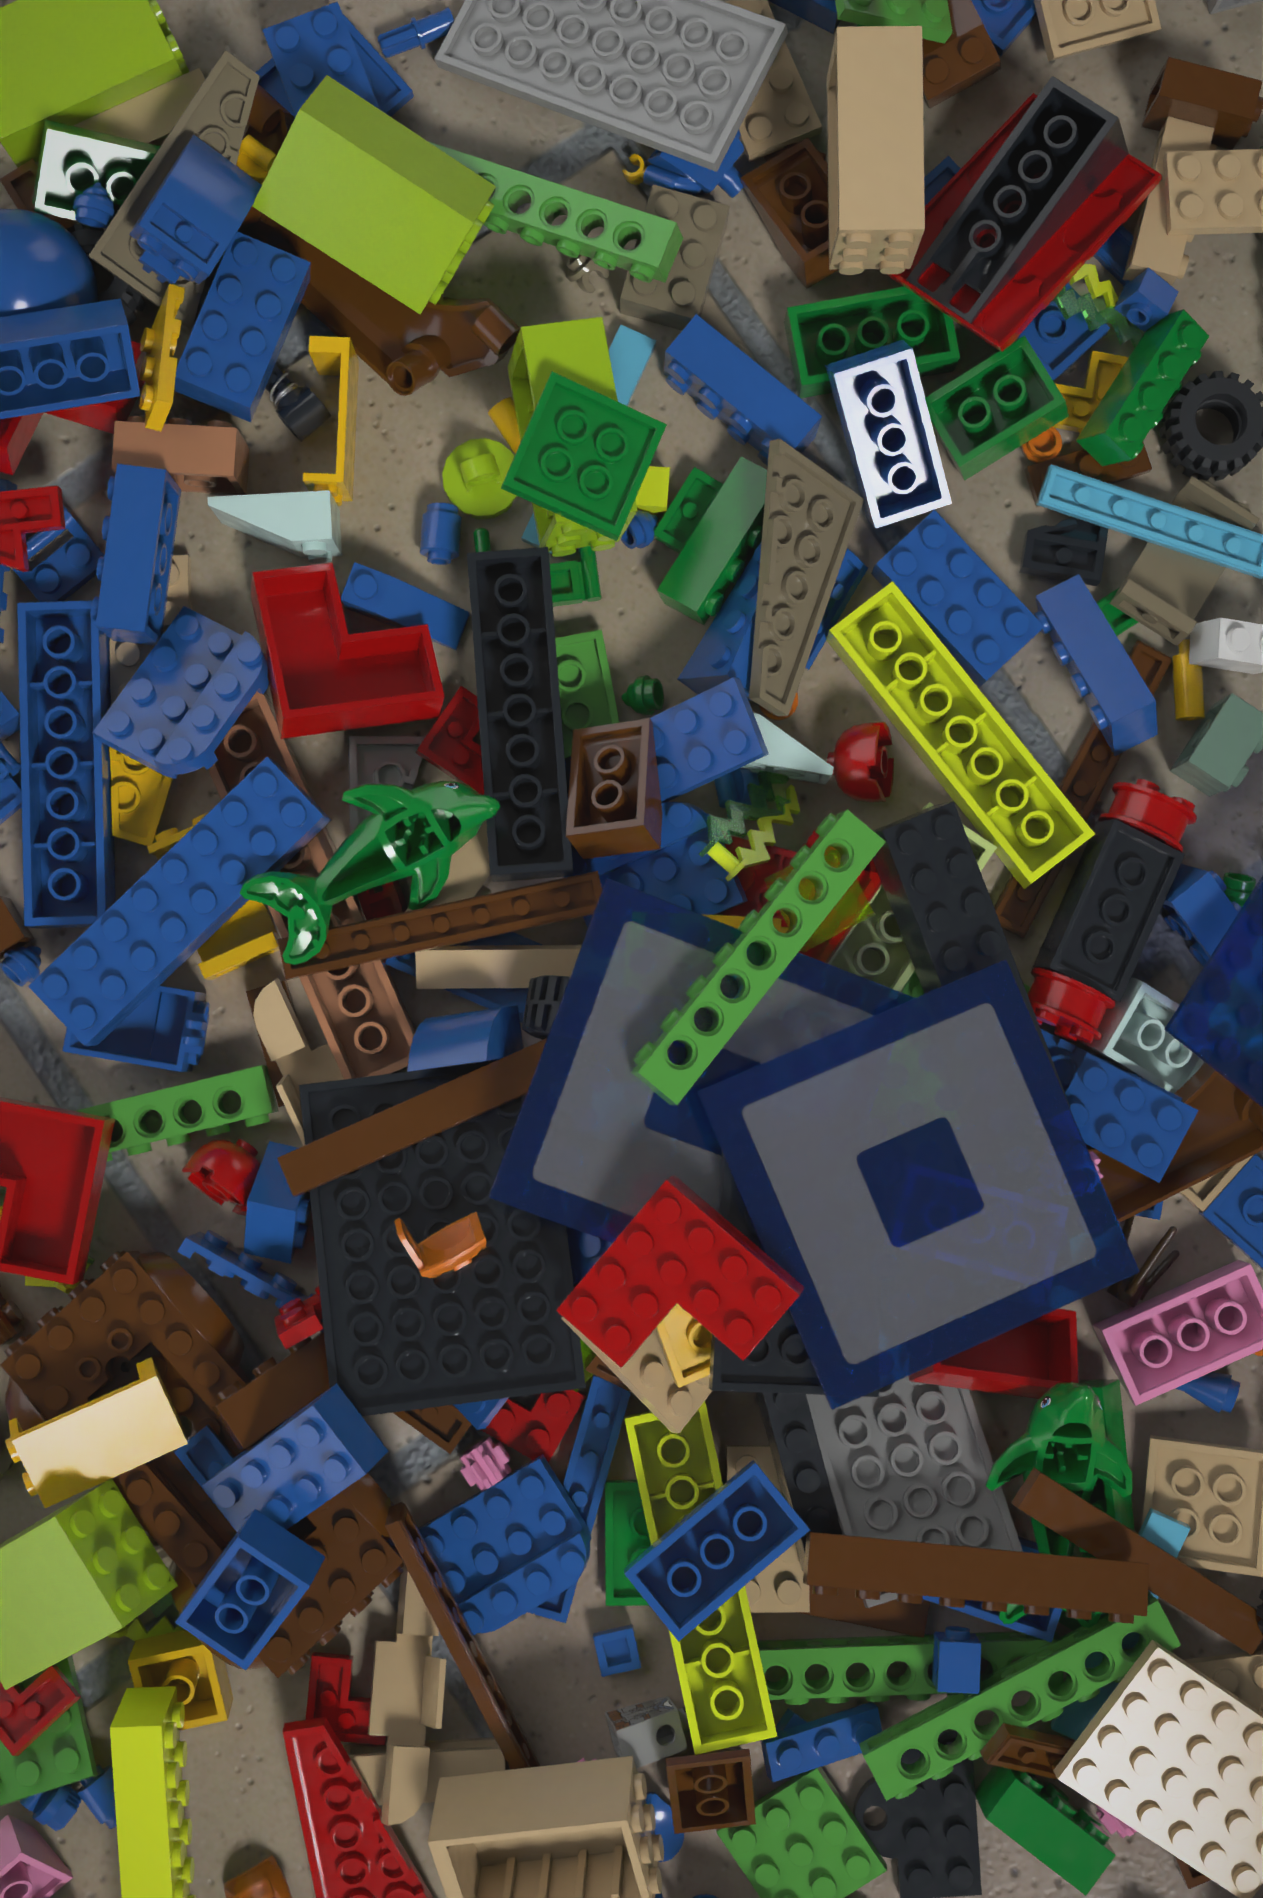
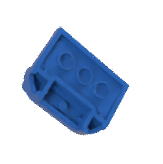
M183 606L92 733L98 741L170 778L177 779V774L190 773L203 766L208 770L218 760L214 751L256 692L262 695L266 692L269 685L266 657L259 643L250 633L245 631L241 635Z
M686 802L661 803V849L583 859L574 847L572 848L573 875L598 871L607 912L583 917L594 945H630L632 911L717 915L748 901L738 875L728 882L725 878L729 873L707 854L717 841L726 848L716 822L709 813H705L699 807Z
M543 1454L508 1474L492 1487L483 1492L476 1493L418 1528L473 1635L495 1631L565 1591L580 1578L590 1557V1540L592 1538L589 1528Z

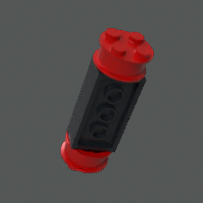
M1138 779L1136 784L1128 782L1114 783L1112 791L1115 794V798L1108 813L1101 814L1098 819L1099 822L1095 824L1093 829L1095 835L1088 840L1030 972L1035 979L1027 995L1038 1024L1042 1025L1044 1022L1055 1026V1034L1073 1042L1079 1039L1092 1043L1093 1040L1101 1039L1102 1035L1097 1030L1106 1009H1114L1115 1002H1121L1185 856L1182 853L1183 846L1180 844L1187 825H1192L1197 820V816L1193 812L1195 805L1192 802L1180 797L1173 796L1171 798L1159 792L1161 788L1158 785L1145 779Z

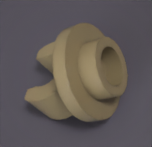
M580 254L578 258L571 257L567 262L569 269L566 273V278L570 282L577 280L579 287L587 293H593L596 290L589 282V275L592 271H596L601 278H608L610 275L608 269L595 264L592 258Z

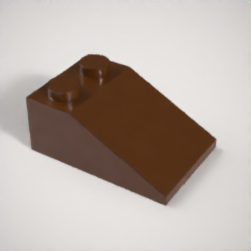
M948 0L952 35L945 44L922 39L923 96L929 108L940 104L1001 70V60L971 0Z
M806 138L742 176L741 183L784 260L803 286L808 289L839 269L829 270L828 163L811 141Z
M646 718L573 730L566 837L583 859L661 849L662 804L651 719Z
M749 1749L665 1759L674 1834L756 1824Z

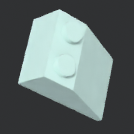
M330 490L207 497L208 506L222 524L301 558H308L310 563H327L332 561V556H342L340 509Z
M753 713L769 755L741 768L750 769L756 773H764V775L826 785L833 774V766L762 715Z
M1131 977L1121 1002H1115L1114 1009H1106L1097 1030L1102 1035L1101 1039L1093 1040L1092 1043L1077 1039V1041L1108 1060L1173 1094L1199 1070L1213 1052L1203 1047L1198 1052L1185 1047V1040L1175 1036L1174 1028L1177 1025L1175 1016L1184 1008L1148 984Z

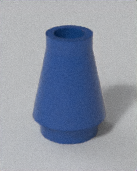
M1211 1372L1176 1389L1187 1393L1217 1413H1220L1221 1410L1230 1413L1238 1396L1240 1382L1233 1380L1230 1374Z

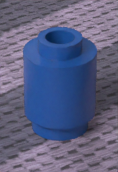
M430 503L427 505L426 513L422 515L420 554L427 557L429 563L447 565L451 563V559L460 556L462 517L458 515L457 506L449 503Z
M97 1764L98 1775L81 1780L82 1786L77 1793L100 1824L105 1823L109 1829H113L117 1826L113 1767L108 1765L102 1768L100 1764Z

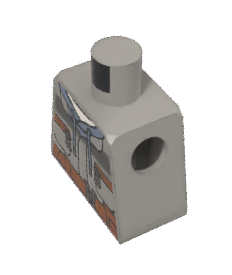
M661 1697L605 1712L617 1757L633 1756L636 1768L687 1749L684 1734L690 1732L686 1709L685 1707L677 1709L669 1697Z

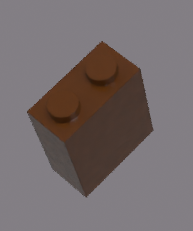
M1168 57L1150 90L1141 127L1160 131L1167 117L1170 116L1214 128L1211 144L1233 150L1241 137L1246 138L1248 136L1252 122H1257L1261 115L1263 97H1260L1259 93L1262 80Z

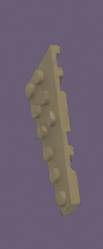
M227 50L223 52L88 255L92 260L159 308L169 282L161 283L156 279L158 274L153 271L147 273L142 269L144 264L138 260L145 250L129 234L193 134L234 165L237 164L241 142L260 76ZM180 276L174 285L185 288L184 301L180 305L175 319L181 320V324L192 330L205 280L197 284L195 281L192 282Z
M781 439L771 440L769 443L749 699L776 716H788L864 498Z

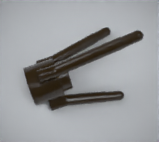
M1135 1215L1125 1220L1111 1267L1104 1277L1111 1282L1106 1291L1133 1308L1139 1299L1143 1301L1149 1289L1180 1255L1178 1250H1173L1146 1278L1177 1232V1228L1171 1226L1138 1272L1128 1266H1125L1121 1272L1120 1266Z

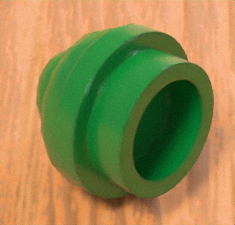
M648 675L639 676L628 686L621 699L635 712L645 716L652 715L655 710L663 708V686L658 678L651 679Z
M1234 872L1224 874L1223 881L1227 889L1223 892L1231 903L1236 902L1245 909L1248 904L1253 903L1257 899L1258 889L1255 888V878Z

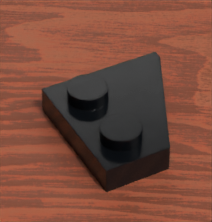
M1070 518L1060 521L1055 526L1044 525L1029 529L1024 538L1019 573L1063 581L1079 574L1086 585L1098 586L1102 577L1108 528L1080 519Z

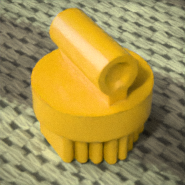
M247 135L241 142L236 166L262 185L277 155L251 135Z

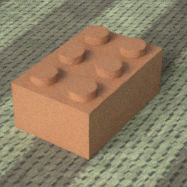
M129 416L127 421H115L111 469L115 474L117 464L165 469L181 488V492L247 495L250 448L239 430L229 422L209 421L208 426L192 425V422L186 419L171 418L168 419V424H164L160 432L145 428V417Z

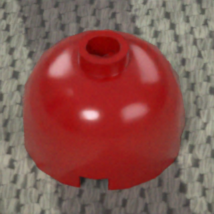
M869 722L850 727L838 738L834 752L828 753L827 763L834 767L832 776H835L838 787L846 796L856 801L886 802L885 798L891 795L894 780V758H888L885 745L893 744L889 727L885 722Z
M223 1139L212 1140L201 1146L190 1157L182 1168V1172H191L187 1179L214 1202L222 1206L224 1201H230L236 1204L232 1212L246 1216L247 1200L261 1164L255 1158L258 1151L244 1140L238 1139L236 1143Z

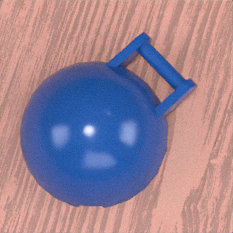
M0 209V317L98 302L97 279L92 263L79 242L60 223L40 213L24 209Z

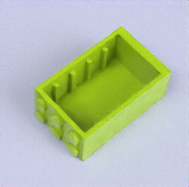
M16 0L0 8V143L17 168L31 159H34L35 162L39 161L45 120L74 126L190 72L157 0Z
M326 75L299 109L252 207L421 315L429 301L434 305L437 304L477 237L478 232L495 205L488 200L496 186Z
M602 317L522 326L520 328L507 366L520 441L528 427L551 371L618 402ZM635 499L618 540L615 541L532 503L539 546L548 547L549 552H552L554 557L571 555L576 552V548L591 546L592 551H603L615 547V543L619 542L638 511Z
M113 1479L103 1482L0 1543V1682L5 1690L124 1628L178 1586Z

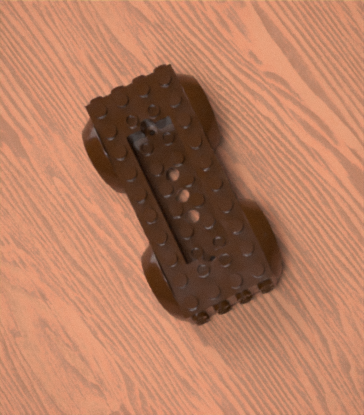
M123 1250L121 1253L119 1251L115 1252L100 1266L104 1273L96 1280L92 1278L82 1281L68 1294L72 1300L68 1305L52 1308L37 1321L36 1324L40 1329L34 1335L31 1333L26 1337L22 1335L4 1351L8 1358L0 1366L10 1376L5 1393V1407L9 1419L17 1418L23 1431L139 1380L136 1364L152 1357L178 1416H185L192 1423V1432L187 1441L209 1424L234 1457L252 1445L250 1444L245 1449L239 1450L212 1409L213 1406L220 1402L216 1396L219 1392L237 1380L242 1387L251 1381L247 1374L239 1367L245 1348L243 1340L231 1321L209 1294L180 1264L163 1252L142 1254L139 1251L125 1252ZM175 1450L112 1479L138 1522L174 1561L171 1575L178 1586L170 1592L177 1610L181 1613L194 1590L237 1532L176 1456ZM368 1473L287 1529V1531L323 1554L325 1559L311 1586L248 1669L268 1667L277 1678L286 1671L292 1676L310 1659L308 1655L313 1651L311 1648L317 1642L324 1646L341 1630L340 1625L343 1623L342 1619L349 1612L355 1617L373 1600L371 1597L374 1594L373 1590L380 1583L387 1588L403 1573V1560L385 1527L389 1507L394 1504ZM198 1639L211 1653L222 1661L238 1669H243Z

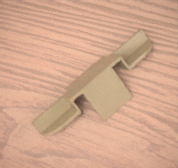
M277 977L265 986L256 998L253 1016L256 1029L271 1061L276 1060L283 1075L276 1088L303 1146H305L299 1085L344 1079L328 1043L313 1050L311 1049L283 986Z
M405 1564L402 1568L404 1571L400 1575L395 1642L375 1641L368 1735L388 1736L381 1823L387 1826L403 1823L415 1815L424 1802L428 1785L430 1748L425 1746L426 1726L435 1729L442 1728L446 1659L431 1656L433 1636H439V1630Z

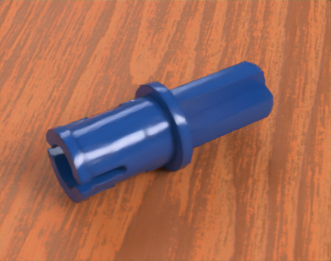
M449 7L419 20H416L415 17L410 18L411 23L380 34L378 36V43L385 58H390L418 46L421 49H425L426 43L446 36L454 22Z

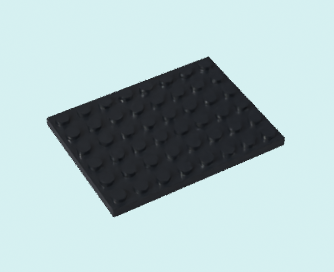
M495 1061L299 1085L305 1145ZM546 1085L310 1190L329 1387L331 1388L337 1383L361 1416L586 1388L580 1337L561 1319L562 1315L556 1311L573 1291L574 1284L550 1085ZM477 1212L487 1240L486 1248L473 1257L471 1263L457 1271L453 1269L436 1278L422 1277L419 1269L401 1243L394 1221L401 1218L416 1243L419 1244L449 1224Z

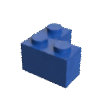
M272 1141L268 1143L247 1200L244 1239L245 1254L291 1264L296 1248H304L308 1225H303L302 1223H306L311 1199H307L310 1191L294 1197L277 1159L284 1154L298 1149V1147Z

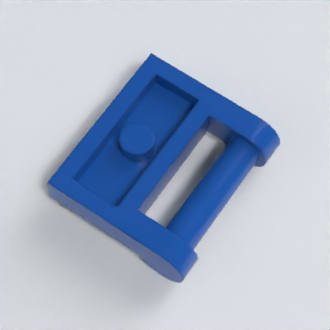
M64 505L65 529L36 532L26 540L28 560L66 529L74 537L32 571L29 569L27 572L13 569L39 602L65 601L97 575L98 559L100 556H105Z

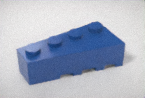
M761 543L756 548L748 565L677 679L697 695L735 677L741 680L748 701H752L749 699Z
M1078 574L1036 595L1038 612L1034 613V616L1045 626L1041 633L1043 635L1049 633L1054 643L1052 644V649L1061 666L1066 665L1077 694L1080 698H1084L1096 726L1101 730L1114 756L1158 735L1156 700L1080 575Z
M1181 864L1163 904L1164 909L1168 912V915L1163 920L1172 931L1176 930L1185 940H1190L1193 943L1188 951L1208 971L1214 969L1217 974L1212 977V980L1236 1010L1241 1012L1263 1000V937L1251 931L1246 924L1249 921L1247 913L1236 902L1231 903L1223 892L1227 889L1226 884L1217 873L1212 870L1206 871Z

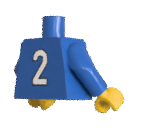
M738 130L717 172L657 149L648 158L652 165L646 167L641 156L632 154L629 157L630 162L633 165L640 166V168L633 173L624 169L622 172L627 182L633 185L644 181L646 185L651 187L652 185H657L693 196L710 193L718 185L733 198L743 189L741 183L743 175L733 166L744 151V145L740 141V130Z

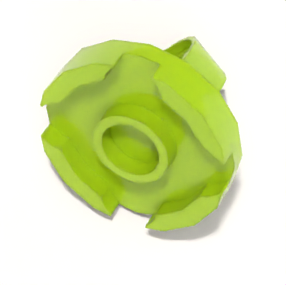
M487 438L470 439L457 446L447 457L442 472L444 491L450 503L457 506L458 510L463 514L470 515L471 518L478 520L495 518L507 512L512 506L513 501L517 498L516 495L501 489L514 459L512 451L502 443Z

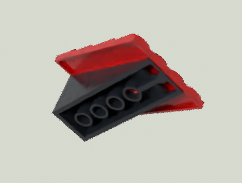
M1052 76L1037 96L1033 93L925 206V230L911 268L905 269L904 272L899 274L887 275L917 294L924 301L941 310L955 322L981 337L988 344L1003 352L1006 347L1012 345L1038 313L1050 304L1084 263L1095 255L1122 222L1125 223L1160 183L1162 175L1129 154L1120 120L1117 116Z

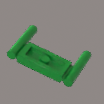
M485 528L476 529L473 533L475 552L491 551L489 531ZM591 546L579 548L580 562L575 560L550 564L553 607L579 604L582 601L594 602L602 599L596 551H592Z

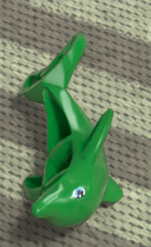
M455 781L433 782L412 790L389 784H364L346 790L343 793L342 801L372 813L360 822L347 836L317 878L290 872L257 874L246 880L240 894L245 899L266 904L288 918L289 938L282 955L284 962L293 965L306 962L319 953L325 943L332 906L346 898L373 887L412 876L409 909H421L435 900L448 879L452 855L477 834L485 820L497 814L500 808L499 801L491 796L479 795L471 786Z
M1074 1382L1057 1383L1037 1401L1030 1414L1025 1434L1011 1443L995 1461L986 1481V1487L990 1491H994L1022 1474L1024 1483L1035 1467L1088 1502L1098 1477L1124 1498L1132 1494V1471L1121 1450L1105 1436L1104 1416L1099 1397L1090 1386ZM1030 1516L1039 1553L1073 1555L1074 1543ZM1007 1604V1612L999 1611V1619L1003 1624H1012L1026 1615L1024 1613V1605ZM1092 1611V1620H1077L1081 1626L1090 1628L1098 1623L1102 1612Z

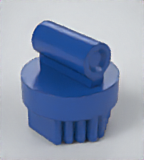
M739 768L714 780L721 808H729L731 812L746 813L750 809H762L764 807L765 797L767 796L766 792L768 791L764 773H756L750 769Z
M72 1784L22 1799L20 1803L26 1809L33 1812V1819L42 1825H48L55 1831L64 1828L77 1812L82 1799L77 1791L72 1788Z

